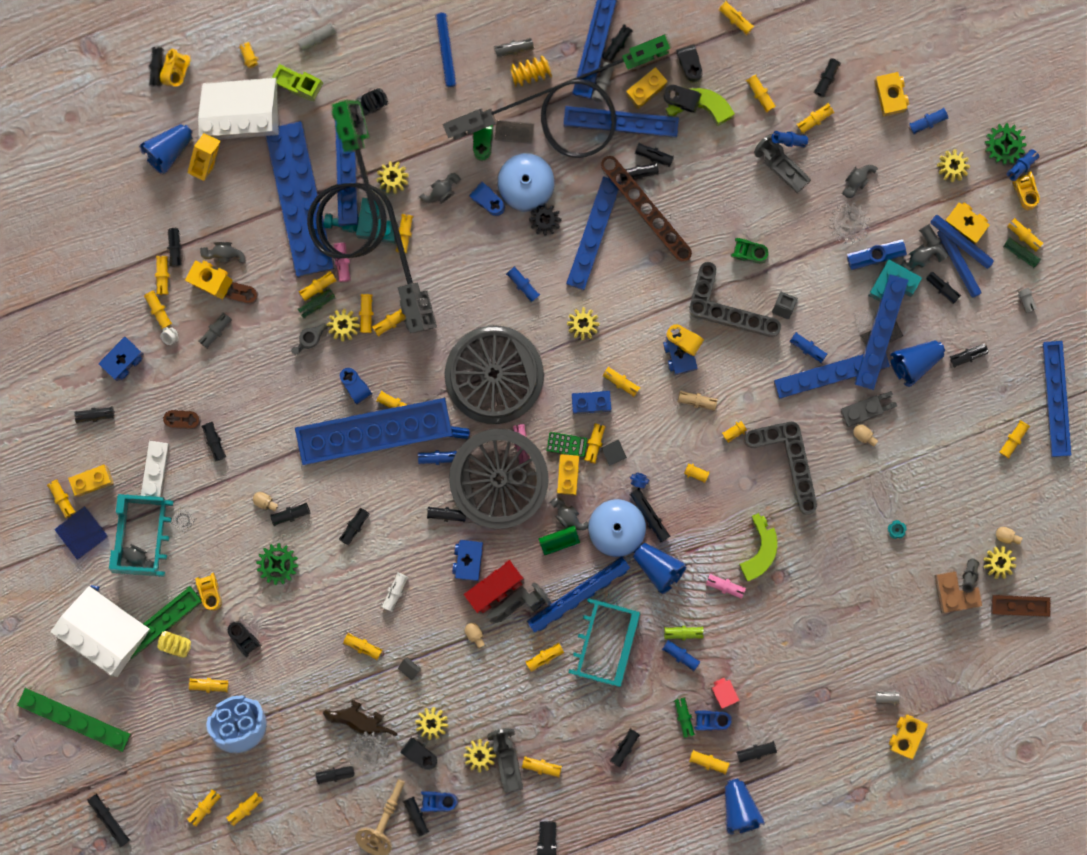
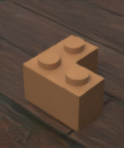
M956 571L934 575L941 613L982 606L979 587L974 588L970 593L959 590Z

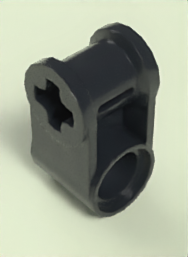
M691 44L677 49L676 53L686 79L692 83L700 81L702 78V67L695 45ZM694 69L697 75L693 76L691 70Z
M669 85L663 94V98L667 104L696 113L702 94L677 85ZM671 91H674L676 95L673 99L670 98L669 93Z
M233 622L228 626L229 636L246 658L249 657V653L255 648L262 646L242 622ZM234 625H239L242 628L239 636L232 633Z
M413 737L408 740L400 751L402 755L423 769L431 770L437 765L435 754ZM431 756V761L433 762L432 765L427 764L425 766L424 764L426 761L424 760V757L429 758Z

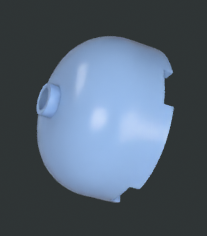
M523 153L511 157L503 164L498 174L497 184L500 196L507 205L522 212H531L532 210H537V206L541 208L548 202L554 191L555 180L551 167L543 158L534 154ZM526 176L529 178V181L524 182L522 177Z
M613 499L600 504L594 510L589 520L588 532L591 542L598 551L610 557H624L633 553L642 544L646 533V523L643 514L634 504L626 500ZM616 523L621 525L619 531L614 530L613 526Z
M242 695L233 696L221 701L216 705L217 709L212 713L211 717L208 716L207 730L216 746L229 753H241L255 747L262 740L267 727L266 716L259 702L245 698Z

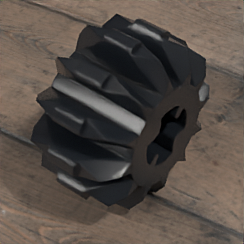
M381 88L369 91L356 99L361 103L364 116L375 113L388 105L387 96Z
M546 203L543 205L544 209L542 210L540 206H537L538 213L532 210L531 214L534 217L529 218V222L534 223L531 225V229L538 227L537 235L542 230L544 236H547L548 230L553 235V228H560L556 224L562 221L561 218L557 217L560 212H553V205L548 210ZM543 216H545L546 218H550L548 219V224H546L545 222H540L542 221Z

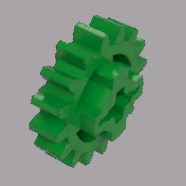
M1006 123L1004 128H1002L1001 124H998L997 130L992 128L990 130L992 134L986 135L989 141H985L984 145L989 146V148L985 152H991L989 159L995 157L996 164L1000 160L1003 165L1007 161L1013 164L1014 159L1018 160L1020 158L1019 154L1023 155L1025 153L1022 148L1026 147L1027 144L1022 143V141L1026 137L1020 136L1022 130L1016 131V125L1009 128L1008 123ZM1002 133L1000 139H994L997 134ZM1004 140L1006 141L1007 144H1010V145L1006 148V151H1005V146H1004L1003 144H1001V143H1003ZM1017 149L1013 155L1009 156L1010 150Z
M280 543L277 544V548L273 544H270V550L263 548L265 554H259L258 556L262 559L261 561H256L257 564L261 565L257 569L258 572H263L261 578L268 577L267 583L274 580V585H277L278 581L285 584L286 578L291 581L290 575L297 574L293 569L299 567V565L294 564V561L298 559V557H292L294 550L288 552V546L285 545L282 549ZM280 551L284 554L275 556L273 552ZM266 558H268L269 560V566L267 568H265ZM273 559L277 561H282L280 565L283 571L277 567H273L275 565ZM290 560V568L287 570L286 562ZM279 572L282 576L273 577L271 574Z

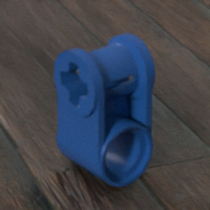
M482 181L469 195L471 199L493 216H500L505 211V205L501 198ZM492 204H498L500 208L498 210L496 208L493 209Z
M345 368L341 371L340 380L356 404L372 395L368 386L361 380L354 369ZM346 372L354 374L352 375V381L344 380Z
M695 711V714H697L695 730L726 729L732 721L730 715L726 712ZM720 715L727 716L728 724L726 726H720L717 723V718Z
M421 791V795H423L421 811H451L458 805V798L453 793ZM449 796L453 799L452 807L445 806V797Z

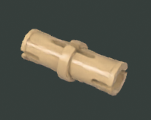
M681 390L677 400L678 403L694 406V408L700 407L715 411L717 399L701 396L700 393L693 394Z

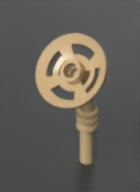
M398 779L390 799H387L386 807L383 808L384 813L376 830L362 828L357 831L355 835L356 842L364 851L372 855H388L391 852V842L383 834V831L391 814H394L393 810H396L395 806L398 805L397 800L405 784L404 781Z

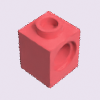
M722 678L714 682L715 686L712 687V690L721 709L739 701L730 679L725 681Z

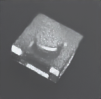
M873 308L854 313L859 332L872 329L875 320Z

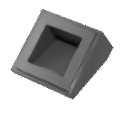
M780 291L772 313L785 319H790L798 298Z
M619 440L601 448L609 466L627 458Z
M405 657L398 666V669L410 680H413L421 671V668L408 657Z

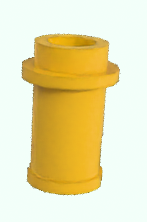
M249 42L244 43L245 47L240 45L239 49L244 57L245 66L248 68L257 66L259 59L255 57L251 44Z
M742 421L739 423L735 422L734 426L722 432L728 443L741 434L745 435L744 432L747 429Z
M688 463L684 474L687 475V478L690 476L705 483L709 471L694 466V463L692 465Z

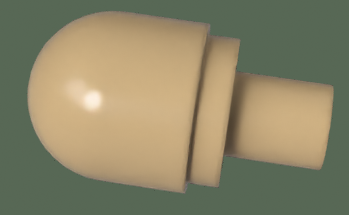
M857 425L854 428L853 434L860 442L865 444L868 442L873 447L878 443V440L872 436L874 433L865 425Z
M264 492L254 494L253 503L263 510L269 508L274 512L278 509L279 505L272 502L273 498Z
M1002 526L996 530L995 535L999 541L1006 544H1011L1012 542L1021 544L1022 537L1015 535V531Z
M476 623L467 624L465 634L469 641L475 642L478 649L485 646L481 639L483 633Z

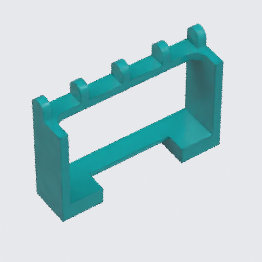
M118 494L116 505L118 524L115 549L111 550L109 570L112 573L165 577V572L159 571L160 560H167V555L161 554L162 541H169V536H163L164 522L170 523L172 518L165 517L166 506H173L174 501L165 500L164 497ZM128 503L161 505L153 568L121 566Z
M588 598L587 602L594 604L591 617L583 615V619L589 620L590 623L586 635L578 634V638L585 639L582 653H573L574 657L580 658L577 671L569 669L568 673L621 687L640 612ZM598 605L632 614L614 681L581 673Z

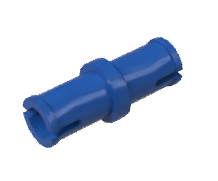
M942 108L930 115L928 113L925 114L923 118L909 123L912 133L916 134L928 127L930 129L933 128V125L949 119L945 108Z
M774 131L772 142L785 144L787 147H806L808 137L806 135H797L790 131L787 133Z
M1030 149L1023 158H1019L1016 164L1007 171V177L1013 174L1009 179L1016 181L1023 172H1027L1030 166L1039 159L1038 153L1033 157L1037 151Z
M515 266L506 273L517 285L518 291L521 290L531 303L540 295L529 283L530 280L528 278L525 279Z
M797 332L790 340V343L800 348L803 354L810 355L820 364L828 355L827 352L815 346V342L812 340L808 341Z
M435 450V452H418V464L440 465V463H452L457 451L440 452V450Z
M670 640L667 641L662 649L673 656L676 662L683 663L693 672L701 662L688 654L685 648L681 649Z

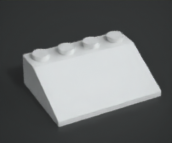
M277 78L202 84L198 115L199 137L203 133L215 139L279 135Z
M89 586L60 617L51 633L110 675L118 677L150 629Z

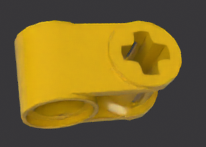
M174 48L170 49L160 73L161 83L166 86H180L189 67L190 56L187 54L182 55Z
M1030 171L1027 172V175L1020 176L1016 181H1012L1020 204L1025 210L1035 209L1040 200L1034 176ZM1025 197H1033L1035 203L1028 204L1025 200Z
M679 324L672 325L666 332L667 339L691 356L696 355L704 342L702 337ZM678 329L680 337L673 338L671 330L675 331Z
M213 572L210 576L200 579L198 577L195 578L204 607L211 611L218 610L222 605V599L215 573ZM210 597H216L217 603L213 607L208 605Z

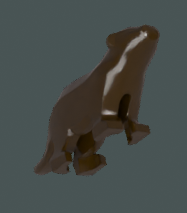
M355 700L351 701L352 706L337 711H323V715L328 722L345 724L361 736H371L379 733H389L393 736L398 735L392 729L378 726V723L383 721V715L374 712V717H368L366 714L359 712L358 709L361 704Z

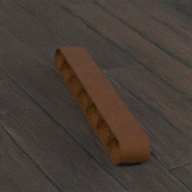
M613 156L604 157L601 162V168L672 255L681 262L689 260L692 251L687 243L619 161ZM607 159L613 160L615 163L614 169L607 170L604 167V162ZM619 174H624L627 177L626 184L620 185L617 183L616 178ZM631 189L639 191L638 199L633 200L629 197L628 193ZM645 203L649 204L652 208L649 214L641 212V206ZM656 218H660L664 222L661 229H656L653 226V221ZM668 233H673L676 236V241L673 244H669L665 240ZM682 247L688 251V256L684 259L680 258L677 254L678 250Z

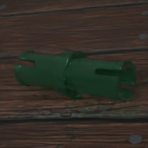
M1011 237L1003 246L1016 255L1018 260H1023L1034 269L1041 260V258L1027 250L1028 247H1023L1011 239Z
M327 288V290L316 297H311L309 302L297 309L299 313L307 309V311L301 314L303 319L316 310H321L322 306L336 298L334 294L326 297L332 292L330 288Z

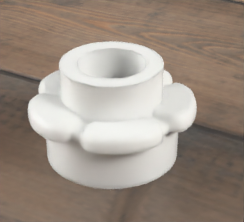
M165 327L160 335L161 340L167 345H172L179 339L178 333L174 328L168 329V327Z

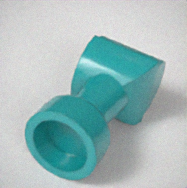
M325 213V228L331 229L333 225L342 227L344 232H357L358 225L339 226L338 218H333V214Z

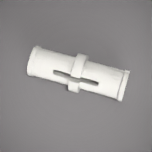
M397 572L391 588L389 587L387 590L389 592L381 606L382 608L393 612L399 596L401 597L403 594L401 592L409 577Z

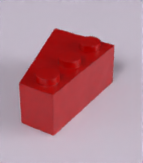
M509 559L503 566L493 571L488 577L481 580L463 595L477 613L481 611L484 614L492 608L490 604L495 600L499 603L506 598V592L510 589L515 591L523 585L521 581L524 578Z

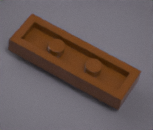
M992 595L991 614L1050 617L1051 597Z

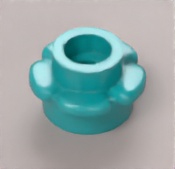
M895 520L892 524H889L888 532L891 538L901 539L906 535L907 527L901 521Z

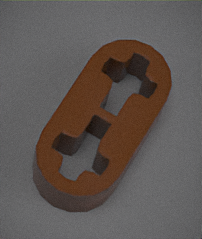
M232 282L230 286H233L234 290L239 291L238 294L231 293V296H229L227 292L225 295L229 300L245 304H253L258 299V293L253 287ZM251 290V293L254 295L253 298L250 297L247 300L246 296L241 295L242 292L248 293Z
M170 410L164 414L163 422L170 428L195 429L200 424V417L192 411ZM174 414V417L180 418V421H174L171 424L167 418ZM190 415H193L196 422L190 425L189 422L183 421V418H190Z

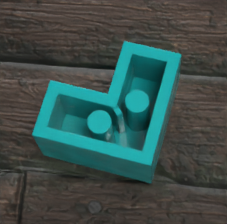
M362 197L356 236L357 238L368 240L372 230V214L368 199ZM376 202L375 206L378 214V231L374 241L377 239L381 227L380 212ZM387 221L386 232L381 242L395 244L396 240L391 221Z
M888 259L868 296L880 302L888 276L892 274L908 279L904 294L911 297L922 277Z

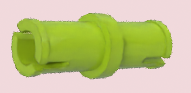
M686 625L681 627H664V639H682V641H686V639H703L704 637L703 627H686Z

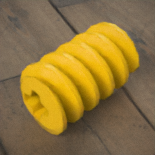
M543 55L540 56V62L533 58V64L529 60H526L525 66L519 62L518 68L511 64V75L515 88L517 82L523 87L524 80L531 84V78L538 82L539 76L545 80L546 74L552 78L548 61Z

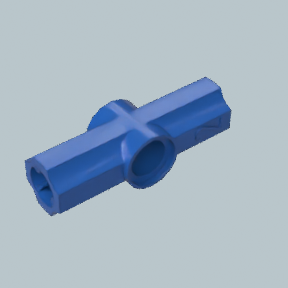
M903 239L883 245H875L872 248L847 254L848 264L851 270L888 261V259L892 260L907 256L906 247ZM877 250L881 252V259H874L872 251Z

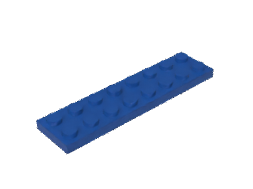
M302 122L278 126L279 135L266 136L296 276L302 277L333 270L332 257L323 254L315 246L308 231V211L318 193ZM319 202L315 209L313 217L314 230L319 242L325 249H327L319 237L316 226V214L318 207L320 205ZM322 215L323 230H324L325 236H326V238H327V233H326V229H325V227H324V220H323V215Z
M445 397L295 427L302 465L453 435Z

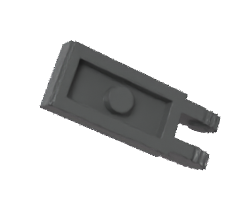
M892 391L879 396L875 395L842 408L841 411L847 427L897 407L896 402L889 403L884 407L880 404V400L890 398L893 395Z

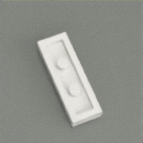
M149 441L141 496L161 497L169 448L168 443Z

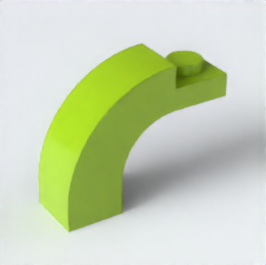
M281 64L278 65L272 78H277V85L309 101H315L324 84L320 79L306 72L302 75Z
M704 88L691 89L702 94L698 107L710 113L717 127L734 118L735 113L731 106L718 93ZM670 104L666 108L668 117H673L684 111Z
M759 513L751 516L760 536V549L753 558L739 564L746 582L763 574L772 564L777 552L776 531L774 527L769 530L766 529L768 523L764 515L760 516Z

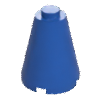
M179 124L142 142L139 145V149L143 155L147 154L149 164L157 172L164 175L190 143L193 132L187 125Z
M933 340L897 350L890 354V356H893V359L890 360L891 366L899 380L903 378L906 381L903 384L911 387L944 357L945 348L941 342Z
M647 543L641 544L633 552V558L662 595L672 589L670 585L674 582L677 583L687 568L684 562Z
M739 779L728 781V785L725 786L727 834L733 835L735 830L745 833L760 828V824L765 825V821L744 782L739 781Z

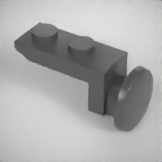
M772 134L767 135L758 143L754 150V155L757 158L764 155L765 164L796 193L811 181L807 174L784 154L783 147L779 143L772 142Z
M533 582L531 585L535 590L530 594L522 586L515 593L509 594L502 604L493 607L487 616L493 623H498L505 620L525 602L533 612H536L545 602L550 606L551 600L545 591Z
M511 728L498 729L487 735V740L494 741V744H492L493 750L497 755L505 793L524 789L516 747L512 740H510V737L515 735V730Z

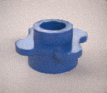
M642 473L632 474L630 477L632 479L631 484L639 488H645L650 480Z

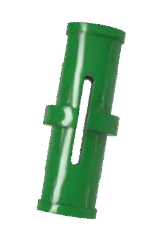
M686 697L680 699L682 707L679 699L673 700L683 738L689 736L687 729L690 736L695 735L690 719L692 715L689 714Z

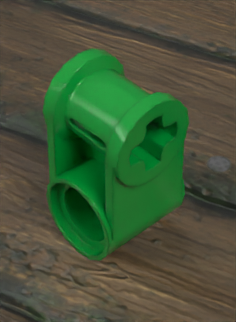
M493 125L473 133V152L478 160H487L491 155ZM481 147L485 148L483 154L479 153Z
M735 238L736 245L734 253L731 254L732 258L757 264L767 261L768 249L765 245ZM757 250H763L765 256L757 258L754 253Z

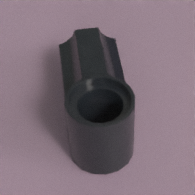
M540 821L537 855H556V822Z

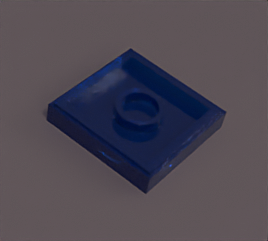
M86 506L54 529L77 560L109 537Z

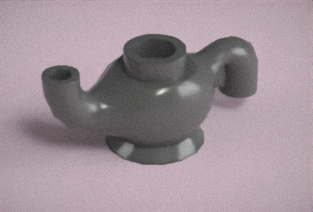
M866 165L859 169L855 167L845 180L848 181L849 188H845L841 194L847 198L854 197L857 189H863L868 183V172L875 173L878 168L874 165Z
M451 173L447 176L446 180L441 182L439 179L431 185L432 191L429 196L422 193L418 198L425 203L440 201V204H442L454 194L452 184L459 183L461 178L457 174Z
M216 242L212 250H208L206 247L200 248L201 257L207 260L216 258L218 262H229V258L238 257L240 263L246 262L242 251L232 247L231 242Z
M924 244L909 253L911 255L910 261H905L900 266L913 271L918 265L922 268L931 262L929 258L934 253L942 256L945 252L940 247H924Z
M323 323L318 327L302 330L299 336V345L293 347L291 352L297 355L303 349L315 347L320 341L322 332L328 329L327 324Z
M559 497L549 502L553 508H558V515H555V517L564 528L575 526L577 530L588 529L589 523L587 521L583 524L579 522L577 518L579 513L573 506L567 507Z
M131 544L130 548L123 547L122 555L126 559L125 563L129 566L154 567V561L146 560L145 554L148 552L133 544Z

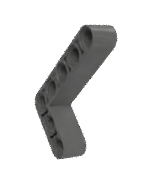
M705 262L700 266L689 307V312L693 317L767 337H775L779 334L781 323L775 318L709 301L717 269L711 262ZM710 267L713 270V274L705 276L702 272L703 268ZM704 285L708 288V293L702 295L698 292L697 288ZM701 304L703 311L701 313L694 312L693 305ZM715 308L720 309L722 316L715 318L712 316L711 311ZM733 313L738 314L740 321L737 323L732 322L730 315ZM749 319H757L759 326L755 328L750 327ZM769 323L776 324L777 331L769 332L767 325Z
M790 421L750 430L745 436V443L750 448L784 442L799 510L805 515L812 514L817 508V501L799 425L796 422ZM794 426L796 434L793 436L788 435L786 427ZM775 430L778 435L777 439H769L767 432ZM756 434L759 438L758 443H750L748 440L749 435ZM793 444L800 447V453L797 455L792 454L790 451V447ZM795 464H803L805 467L804 472L797 473L794 469ZM800 482H806L809 485L807 492L799 490ZM804 501L812 502L813 509L811 511H806L803 508Z

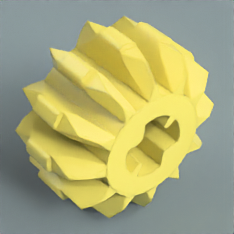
M954 149L952 155L949 151H946L945 156H940L939 159L942 162L938 163L937 167L943 168L938 173L946 174L943 178L944 180L950 176V181L954 182L956 176L957 180L961 181V175L967 176L966 170L970 168V165L964 164L969 159L968 157L961 158L964 155L963 152L958 156L957 150ZM951 162H953V164L956 163L958 165L956 167V170H954V168L951 169L949 167L951 165Z
M390 161L388 163L389 168L383 164L382 169L384 172H377L379 176H382L377 178V182L382 183L379 186L380 189L387 187L386 193L389 194L391 189H393V193L397 194L396 188L399 187L403 191L404 188L401 184L408 185V181L405 178H408L409 174L404 173L406 170L405 166L399 169V162L393 167ZM391 174H394L396 177L394 182H391L390 179L388 180V178H391Z
M584 307L581 314L575 309L576 317L570 314L569 318L573 321L567 322L568 326H574L568 330L569 333L576 331L574 338L581 334V340L585 339L584 334H587L588 338L591 339L590 331L597 334L598 331L593 327L600 325L599 322H593L598 318L597 315L590 317L593 310L590 309L585 314L586 310ZM587 320L588 327L580 328V323L578 322Z
M342 309V315L336 310L335 314L337 317L335 318L332 315L329 317L334 322L327 323L328 327H334L328 331L329 334L335 333L333 337L335 340L341 335L342 342L345 341V336L352 340L350 333L352 332L354 335H357L358 332L354 328H360L359 324L354 323L359 320L358 317L351 318L353 316L352 311L346 315V309ZM345 321H347L346 324H347L348 327H347V328H342V330L339 329V328H341V326L339 325V323H340V322L344 323Z
M997 547L993 548L994 553L987 551L991 558H983L985 562H989V564L983 567L984 569L991 568L987 573L988 575L995 572V579H998L999 574H1001L1002 579H1005L1006 573L1009 575L1013 574L1009 567L1016 568L1015 564H1011V561H1015L1016 557L1009 558L1012 554L1011 550L1007 551L1006 554L1005 547H1001L1000 553ZM998 557L1004 561V564L1001 565L1002 568L995 564L998 561Z
M165 631L159 637L157 648L163 652L184 658L190 651L191 641L185 637Z
M432 707L431 714L428 708H425L426 716L422 713L418 714L423 720L415 721L417 724H422L416 730L424 729L421 737L429 733L428 740L432 739V733H434L436 739H439L438 731L443 735L446 733L441 727H448V724H442V721L447 720V716L440 718L439 716L443 711L440 710L436 715L435 707ZM435 719L437 721L435 723L437 724L436 728H428L427 725L429 723H427V720Z
M482 739L478 740V746H476L474 741H471L473 749L469 746L465 748L467 751H470V754H463V757H470V760H467L465 764L468 765L472 762L471 770H474L475 766L478 765V772L482 771L481 765L484 766L486 771L489 770L486 763L494 765V762L489 758H496V754L489 753L493 751V747L486 748L489 745V741H486L484 746H482ZM477 750H482V754H485V759L482 758L483 761H478V758L474 756L475 753H478Z

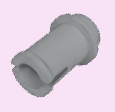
M1029 288L1018 292V298H1021L1026 313L1038 309L1031 295L1032 290L1030 291Z
M895 690L893 692L876 691V704H899V692Z

